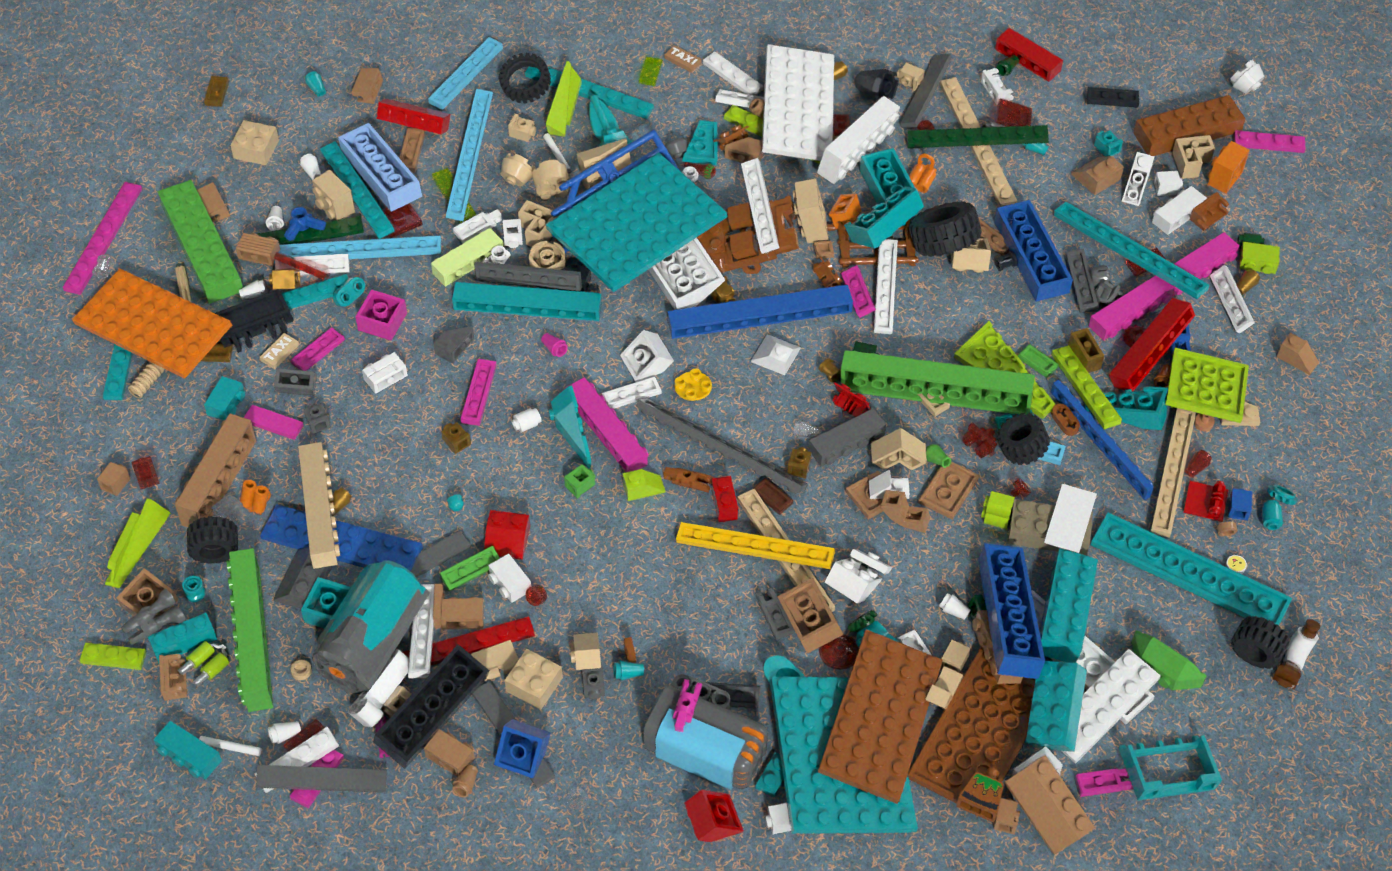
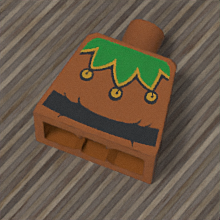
M988 768L985 775L975 772L960 793L956 807L994 823L1004 786L1002 782L997 780L1000 774L999 771L994 768Z

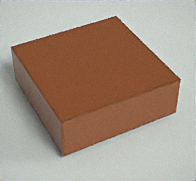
M632 637L624 638V651L627 662L636 663V653Z

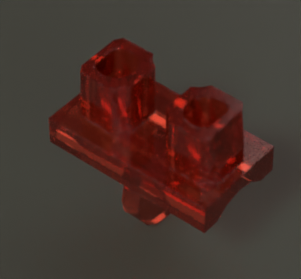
M973 422L968 425V430L962 438V442L966 446H971L973 443L978 445L975 448V453L980 458L988 454L992 457L997 446L995 442L997 439L993 436L995 430L993 428L987 430L983 427L979 428Z

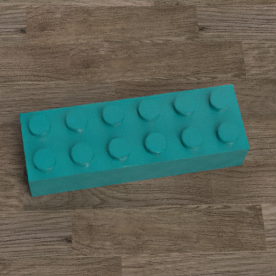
M1059 548L1052 566L1040 627L1044 656L1068 663L1077 662L1083 648L1098 559Z

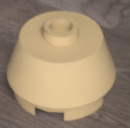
M508 153L502 161L501 176L511 185L523 186L532 178V170L536 169V167L528 165L526 158L515 154L513 157Z

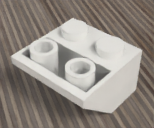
M851 557L836 561L825 583L854 602L860 603L865 601L883 578L879 577L875 570L865 568L861 565L860 561Z

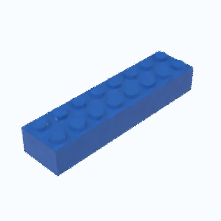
M984 543L978 563L997 674L1039 679L1045 658L1023 548Z

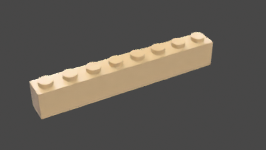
M322 442L301 445L298 448L309 549L313 569L338 565L337 556H340L339 544H335V542H339L337 530H333V528H337L335 516H332V514H335L334 503H330V501H333L332 489H328L332 487L330 475L327 476V474H330L329 463H325V461H329L327 449L323 450Z

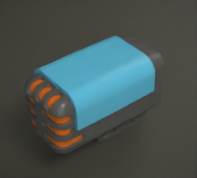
M679 674L674 678L671 685H666L644 728V748L656 753V758L730 790L733 787L745 789L751 784L752 777L755 776L757 767L762 762V756L766 754L768 730L763 724L730 711V695L726 691L689 675ZM684 679L689 680L687 692L694 694L697 682L702 683L700 694L705 696H699L691 723L686 722L683 732L675 731L676 719H673V714L681 692L679 686L683 685ZM717 702H723L725 704L719 705L717 704Z

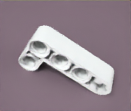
M396 649L371 690L362 691L350 707L348 713L363 726L373 727L383 716V712L380 710L383 704L408 673L409 658L399 649Z

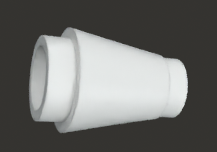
M306 154L300 159V166L312 180L321 175L315 156Z
M279 206L271 208L266 220V225L271 231L280 230L284 226L282 209Z
M256 280L240 289L239 293L242 300L266 294L268 290L264 280Z
M947 593L939 606L943 609V612L965 620L970 612V609L954 594L950 595Z
M298 721L274 723L271 727H268V733L271 742L279 744L300 734L301 729Z

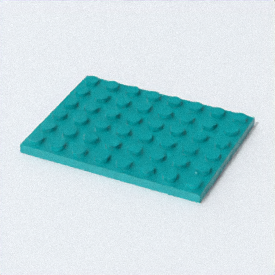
M658 152L547 223L546 229L608 288L615 292L727 218V212Z
M771 677L770 687L792 834L916 832L918 826L909 777L906 778L900 801L896 804L818 772L849 677Z

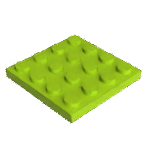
M1174 348L1165 405L1241 423L1249 365Z

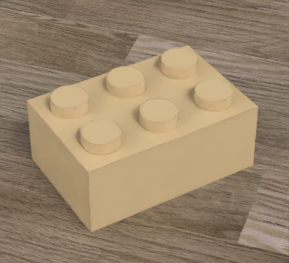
M816 178L795 182V190L792 192L794 201L797 202L794 204L795 214L798 215V224L802 226V237H806L807 243L829 240L826 212Z

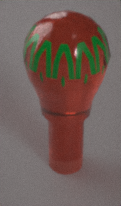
M684 163L685 168L694 167L698 174L705 179H712L716 175V168L712 164Z

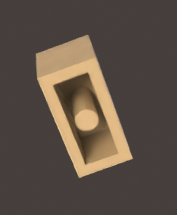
M598 633L573 635L574 642H570L571 663H576V670L601 668Z

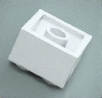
M643 330L620 354L635 382L664 372L674 361L659 335Z

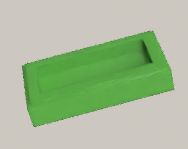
M1030 344L1018 354L1022 362L1046 378L1059 366L1058 363Z

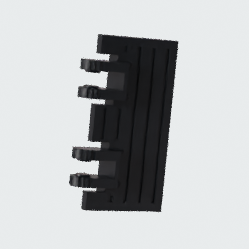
M280 289L215 313L231 321V328L223 335L220 341L223 347L226 348L231 346L229 340L231 338L237 353L242 352L241 345L237 340L243 337L248 349L253 347L247 331H249L251 337L267 332L264 326L266 325L272 339H275L277 334L272 327L273 325L278 324L281 333L287 334L286 327L281 318H284L286 324L294 321Z

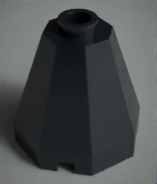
M887 69L860 71L854 80L856 88L875 103L883 96L892 100L895 97L899 84L898 80L895 79L897 73Z

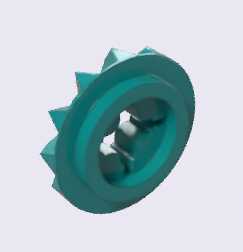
M1270 485L1267 489L1270 496L1287 505H1295L1298 501L1292 491L1280 485Z

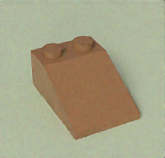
M814 578L778 596L807 654L843 635Z

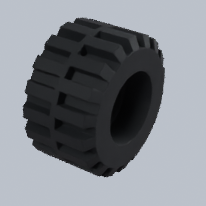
M1020 413L1017 416L1015 414L1012 418L1006 419V422L1000 425L1001 429H998V443L1006 459L1010 460L1013 464L1023 465V463H1026L1028 465L1032 461H1038V458H1042L1044 452L1048 451L1047 446L1050 445V438L1042 420L1036 415Z
M208 516L189 524L187 528V553H189V557L193 558V560L208 564L221 563L230 559L229 552L238 551V527L233 521L219 516Z
M1248 616L1241 621L1231 640V646L1233 651L1237 653L1236 655L1243 659V661L1262 669H1271V667L1275 668L1280 663L1289 646V638L1286 632L1272 621L1263 617Z

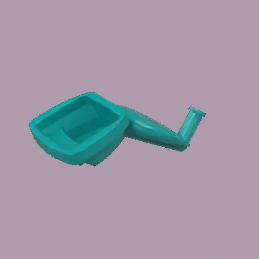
M592 95L589 104V118L594 135L601 140L597 147L625 138L628 144L632 143L634 140L627 137L624 131L619 129L617 120L610 109L598 99L597 95Z

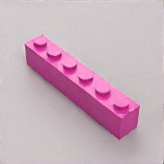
M584 377L571 384L578 404V413L624 471L631 472L648 465L649 454L646 448L639 445L633 433L630 434L626 424L617 418L615 410L609 408L605 398L596 392L593 383H589Z

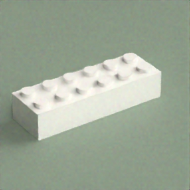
M885 96L878 100L825 148L817 173L833 184L839 179L842 180L849 170L852 171L857 162L861 161V156L866 155L868 152L871 153L877 144H881L887 135L890 136L895 129L894 123L899 118L900 106Z

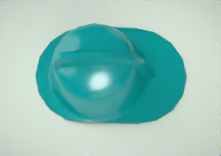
M779 655L769 657L763 666L764 675L769 682L771 677H805L788 659Z

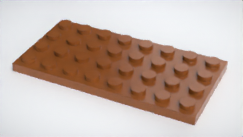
M866 629L818 772L898 804L930 702L925 699L932 684H936L943 660Z
M981 646L948 707L943 712L908 773L907 777H909V780L956 804L960 793L975 772L985 775L988 768H994L1000 773L997 780L1003 783L1026 741L1036 679L1023 677L1021 683L997 684Z

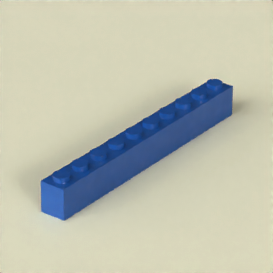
M838 285L829 288L668 311V325L671 338L675 339L852 312L853 300L849 286Z

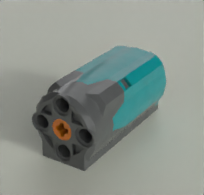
M388 560L367 565L363 568L317 640L318 647L313 653V662L318 669V673L323 678L337 684L347 694L371 690L430 592L420 584L412 572L396 562Z

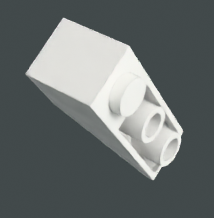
M1137 152L1122 202L1139 206L1151 172L1154 156Z

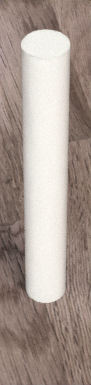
M546 133L543 136L556 159L559 160V163H565L567 171L570 172V166L550 134Z
M200 736L199 738L211 747L260 756L262 748L205 736Z

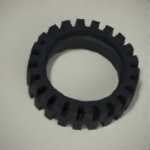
M520 53L518 58L514 55L512 56L513 60L509 58L507 60L508 64L504 63L502 65L503 69H500L499 82L504 94L512 101L516 100L518 103L523 101L524 104L527 103V100L534 102L533 98L540 99V94L544 96L545 90L548 91V85L551 83L550 72L545 61L533 53L532 55L526 53L525 56L523 53ZM534 67L540 70L541 76L539 81L528 89L518 90L509 85L511 75L520 68Z

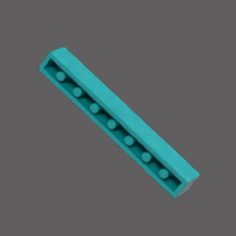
M455 282L452 302L454 310L599 321L602 295L595 292Z

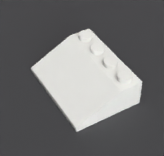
M697 238L648 269L674 310L697 306L725 281Z

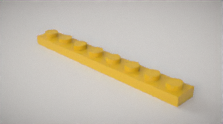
M681 522L676 537L677 543L825 569H831L835 549L831 547Z

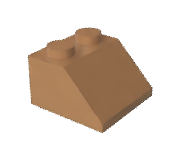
M1113 156L1097 157L1071 172V175L1092 194L1096 195L1121 180L1124 166Z

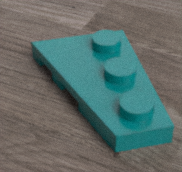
M699 121L693 138L683 156V162L717 165V141H713L717 138V122Z

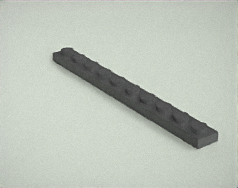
M647 398L639 399L636 407L642 409L641 412L643 414L653 415L657 417V421L660 423L672 425L675 431L689 434V438L692 440L706 443L705 446L707 448L721 451V455L724 457L734 458L738 461L739 465L753 468L756 474L766 475L771 478L770 480L773 483L785 485L788 491L797 494L806 490L808 483Z

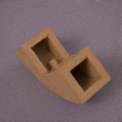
M886 490L881 503L884 513L895 523L905 528L926 533L931 518L928 508L909 506L905 492Z

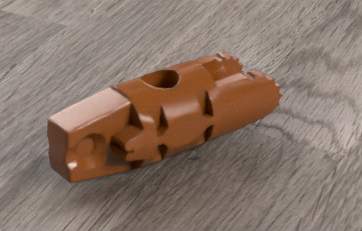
M666 467L663 472L664 479L670 480L673 484L707 493L710 490V486L705 483H712V478H714L711 475L683 468Z

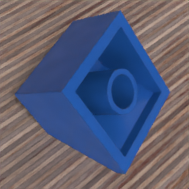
M513 719L503 726L494 765L534 778L546 753L551 732Z

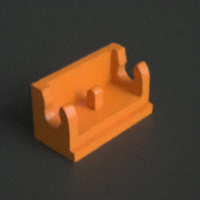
M857 194L840 195L829 212V217L832 218L836 229L839 227L838 221L843 223V227L846 230L844 225L848 222L854 223L862 210Z

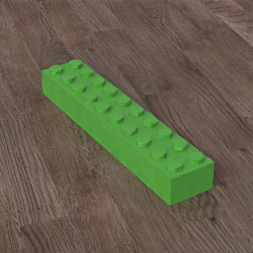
M847 350L844 352L841 366V383L851 389L850 392L921 402L922 399L918 394L922 393L930 403H950L951 406L1019 415L1020 413L1027 415L1031 409L1035 375L885 356L875 353ZM929 393L931 396L935 397L933 399H929L927 397V394Z

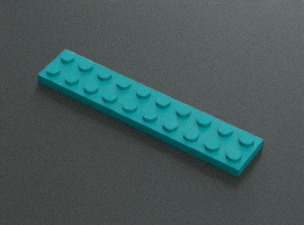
M1107 513L1091 541V546L1244 618L1248 616L1263 617L1280 625L1292 601L1291 597L1111 513Z

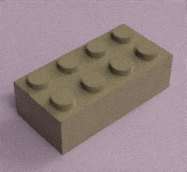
M1014 499L1007 544L1058 552L1060 547L1044 543L1055 505ZM1093 511L1091 512L1079 554L1086 556L1090 546Z

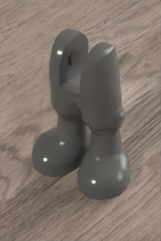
M167 589L160 592L155 603L141 608L135 616L121 627L125 633L138 625L140 626L141 630L128 638L131 644L142 641L152 634L159 632L164 625L170 622L180 624L186 621L184 614L175 606V599ZM169 608L165 613L160 615L158 618H154V616L158 612L162 611L163 609Z

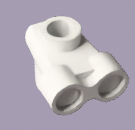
M496 246L492 249V255L488 258L485 257L482 262L505 264L511 254L503 246Z

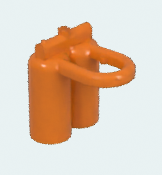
M926 153L919 155L918 163L914 165L909 174L914 187L923 193L928 191L936 177L937 171L934 168V158ZM922 158L929 159L931 164H921L923 162Z
M245 480L242 485L240 504L242 507L249 509L250 512L262 515L271 497L270 491L266 486H257L253 480Z

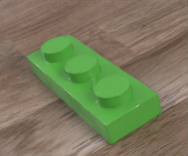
M491 546L442 571L439 575L450 592L489 572V565L500 558L494 547Z

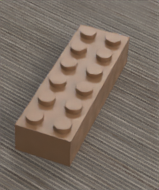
M229 414L227 419L222 422L221 429L213 437L209 449L205 450L203 459L195 467L191 479L185 483L182 494L175 500V507L182 526L188 527L195 520L214 515L257 442L251 420Z

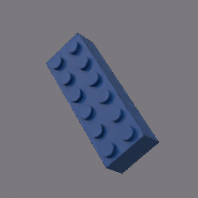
M1027 200L998 207L994 223L1004 238L1009 251L1015 253L1017 267L1035 301L1070 293L1073 279L1031 201Z

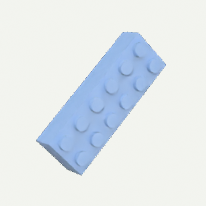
M369 123L338 137L341 150L348 161L391 212L422 197L418 179Z

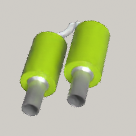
M204 641L186 657L187 662L178 670L179 673L184 675L192 667L197 669L215 653L213 647L222 648V653L219 652L200 669L202 674L193 681V684L198 687L206 679L212 680L229 664L226 658V646L223 644H209Z

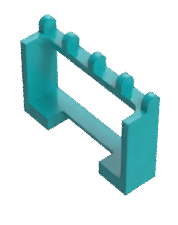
M1197 735L1192 736L1191 743H1183L1181 738H1175V745L1164 746L1162 740H1157L1156 747L1145 748L1143 743H1137L1136 750H1133L1132 745H1127V747L1125 745L1119 746V751L1137 800L1215 790L1222 781L1205 735L1200 736V738ZM1196 749L1205 775H1200L1194 781L1164 785L1161 780L1145 782L1136 757Z

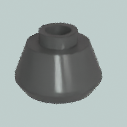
M678 138L665 144L671 157L674 156L677 159L684 156V153L687 151V140Z

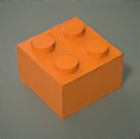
M1230 141L1227 146L1224 145L1219 156H1215L1211 163L1213 168L1207 176L1209 178L1208 185L1227 194L1243 173L1250 150L1233 141Z

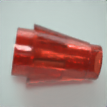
M1204 450L1195 452L1184 472L1191 478H1194L1211 464L1212 457Z

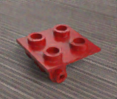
M834 383L840 393L839 396H834L832 400L834 405L841 409L844 408V411L849 409L848 413H852L855 417L871 410L865 396L860 393L855 395L843 383L841 385Z
M1190 481L1183 513L1223 522L1228 489H1226L1224 482L1217 481L1214 486Z

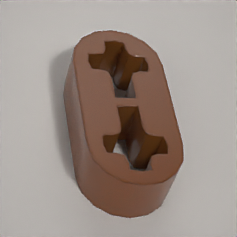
M1056 404L1052 409V418L1063 433L1068 436L1076 435L1080 428L1078 419L1066 405Z

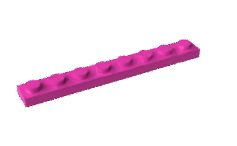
M124 182L63 286L64 291L78 295L82 294L141 193V185Z

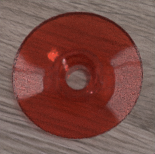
M843 634L819 647V655L827 666L843 670L853 666L859 648L852 637ZM841 646L843 649L838 650L836 647Z

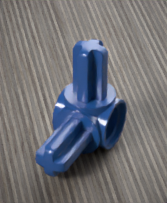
M297 207L291 212L290 226L284 237L288 241H292L299 231H304L309 227L324 230L326 222L313 218L310 213H307L305 208Z

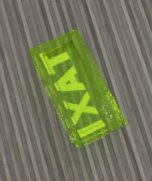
M646 57L639 78V84L656 86L663 59Z

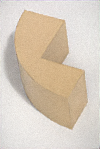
M944 666L936 684H932L925 700L946 709L964 678L963 674Z

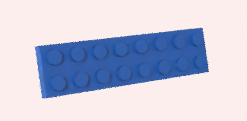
M276 504L260 535L261 539L297 550L309 547L306 512ZM337 520V528H333V530H337L339 542H335V544H339L340 556H337V561L363 568L369 564L389 560L404 566L411 572L423 548L422 543Z

